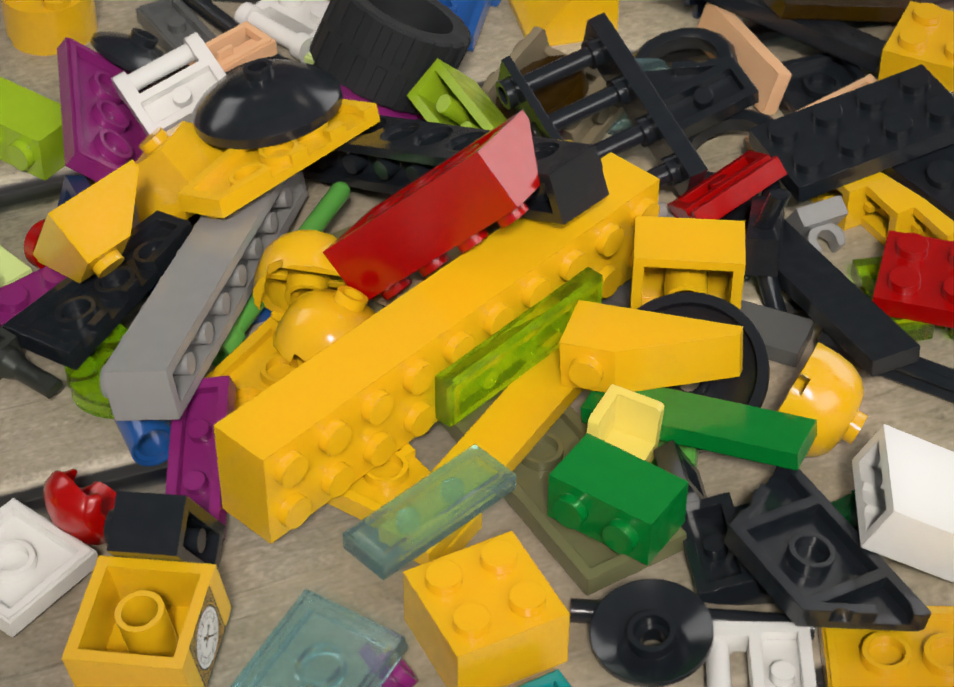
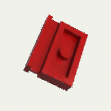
M749 150L667 205L675 218L719 220L785 176L787 172L778 156L770 158L769 154Z

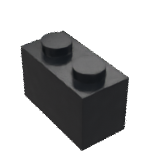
M117 491L114 509L108 512L104 523V538L107 544V552L115 557L216 564L219 570L225 525L186 495Z

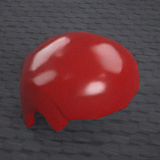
M70 469L65 472L58 470L52 472L44 482L43 499L53 524L83 543L92 545L105 544L104 523L108 512L114 509L116 492L100 481L84 488H79L75 484V477L78 473L76 469Z

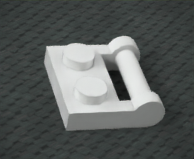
M261 0L256 4L245 2L237 9L234 19L240 24L248 21L276 40V43L289 49L292 57L304 62V56L310 52V44L329 1Z
M197 32L184 38L183 45L127 75L123 71L111 78L118 95L128 106L147 136L159 127H162L166 132L182 121L193 123L192 113L201 96L212 85L227 75ZM192 61L195 62L193 65L183 69L182 71L163 80L162 82L143 91L142 93L138 92L139 90L167 76L168 74L176 71L177 69L187 65L188 63Z
M713 621L714 640L710 654L705 661L707 687H732L729 657L732 652H747L750 687H817L810 627L796 626L793 622Z

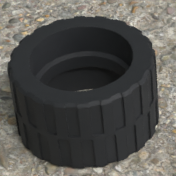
M330 0L309 48L316 65L335 76L339 83L351 90L352 93L372 103H377L378 106L401 113L406 112L418 115L421 113L407 97V94L437 58L458 70L472 38L463 20L446 5L437 0Z

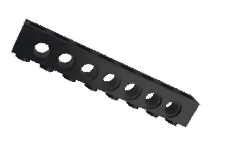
M379 115L380 122L307 166L302 171L304 179L332 184L342 181L347 183L349 187L394 194L491 130ZM532 136L540 186L524 201L529 210L521 216L522 218L564 225L609 195L603 174V165L598 156L596 145Z

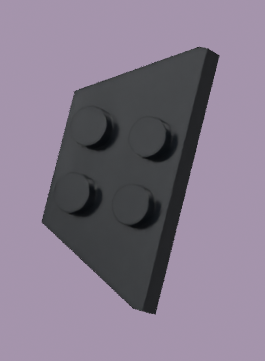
M776 466L774 474L765 485L761 484L753 494L748 508L742 509L729 525L724 543L796 626L912 632L925 629L932 612L879 554L861 548L860 536L856 529L800 469L797 471Z

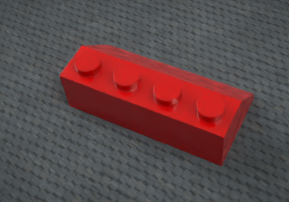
M521 110L370 209L323 251L324 255L347 286L362 292L367 296L368 301L378 294H381L385 300H388L412 282L409 275L418 270L423 277L429 275L450 258L446 253L457 246L460 252L464 253L488 236L489 233L485 229L486 227L497 222L501 229L524 215L529 210L524 201L540 186L530 121L525 112Z

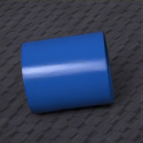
M171 420L115 421L133 460L137 464L156 466L168 461Z

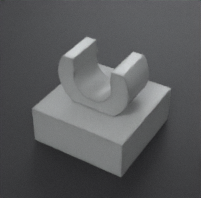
M841 195L796 208L786 219L820 253L822 249L817 237L824 238L828 242L832 253L839 251L845 245L844 233L837 226L848 214Z

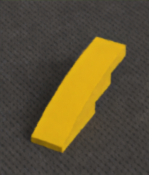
M882 172L809 199L816 203L841 195L848 214L837 225L843 231L861 225L884 247L889 230L917 233L925 237L954 242V221L926 199Z

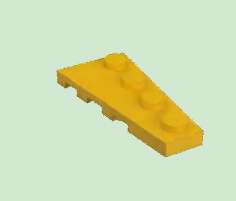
M343 99L340 109L327 123L305 136L269 147L227 149L177 193L181 211L205 215L211 219H224L380 122L377 103Z

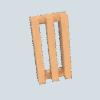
M248 21L205 43L225 73L246 62L273 57L278 54L276 40ZM192 61V62H190V63H188V64L191 66V65H193L195 62Z

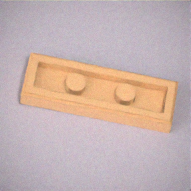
M707 2L697 28H705L720 33L734 46L738 64L759 91V102L754 104V106L761 113L775 115L792 73L734 13ZM704 51L710 59L716 58L710 52Z

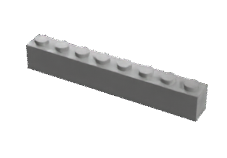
M302 170L224 219H211L201 215L198 222L195 223L163 276L160 277L145 304L142 305L133 323L122 336L120 343L101 369V391L103 396L109 399L115 421L175 420L181 418L253 292L254 273L262 253L273 240L287 233L308 196Z

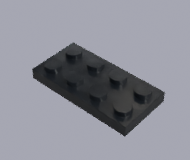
M922 64L750 128L749 145L755 152L769 154L770 158L773 156L779 157L787 172L779 180L791 192V195L797 202L800 203L954 144V96Z

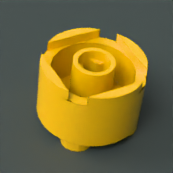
M0 0L7 37L12 40V45L16 49L27 54L38 56L57 55V48L66 37L86 45L91 40L92 35L97 32L94 0Z

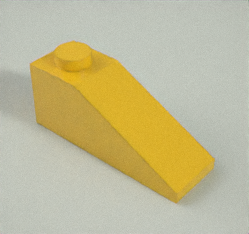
M578 300L559 342L561 385L606 393L611 384L636 392L740 377L743 368V326Z

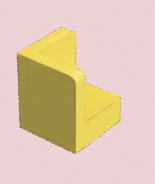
M611 384L589 417L587 433L651 463L655 458L653 450L658 448L664 404L658 400Z

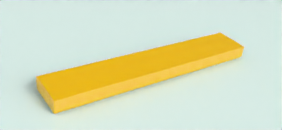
M563 325L380 527L378 530L380 545L419 564L437 559L584 390L561 385L559 342L566 326Z

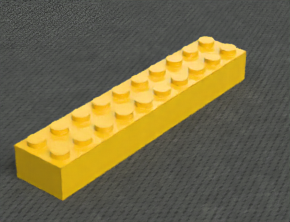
M608 153L601 158L603 174L609 191L608 196L564 225L520 217L507 227L499 228L477 245L458 256L214 424L222 508L269 544H272L289 530L300 527L312 513L331 499L343 495L354 482L373 468L385 464L392 454L415 437L424 435L434 423L450 411L466 404L473 394L492 380L504 376L511 366L530 352L539 350L563 325L567 326L578 300L598 303L603 298L612 296L618 287L632 276L635 215L655 217L659 215L660 179L614 153Z

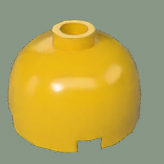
M302 229L282 234L273 240L262 253L254 273L253 298L257 308L260 310L262 301L265 308L271 310V316L279 323L288 307L306 292L325 288L337 290L341 285L347 286L323 253L338 238L322 231Z
M341 285L337 290L325 288L308 291L294 301L282 316L273 335V346L289 363H291L294 355L307 361L376 314V312L367 305L368 298L366 295L349 286Z
M820 342L815 346L777 410L778 412L817 420V437L805 457H817L827 454L840 440L851 445L868 415L859 411L865 393L862 378L849 361Z

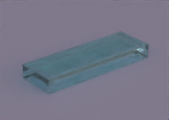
M474 444L343 532V548L384 581L515 490L516 474L478 445Z

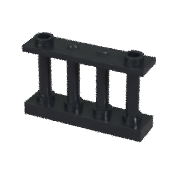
M605 12L587 20L581 49L525 75L521 74L511 56L501 59L499 77L495 84L498 97L506 109L513 108L516 114L521 110L525 112L530 121L532 136L564 140L559 131L615 105L617 108L622 107L632 121V126L594 144L600 159L610 152L619 155L638 145L648 146L657 160V166L646 172L660 179L659 187L665 184L669 187L674 186L681 196L705 180L708 168ZM587 67L598 69L606 81L605 88L550 114L546 113L534 94L535 91Z

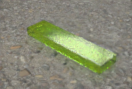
M590 267L585 268L435 376V418L448 427L457 424L557 350L578 300L602 304L603 275Z

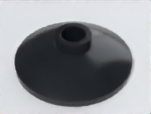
M132 28L130 35L119 32H96L90 40L92 47L99 54L130 72H134L165 55L156 47L158 38L139 28Z
M662 579L637 580L616 588L599 603L590 623L591 647L600 665L613 677L640 687L668 686L691 676L706 661L714 640L712 616L702 599L685 586ZM649 640L661 642V644L656 646L644 645Z

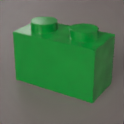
M587 433L548 476L547 516L557 520L566 528L575 529L607 545L618 554L626 555L648 566L685 523L689 481Z

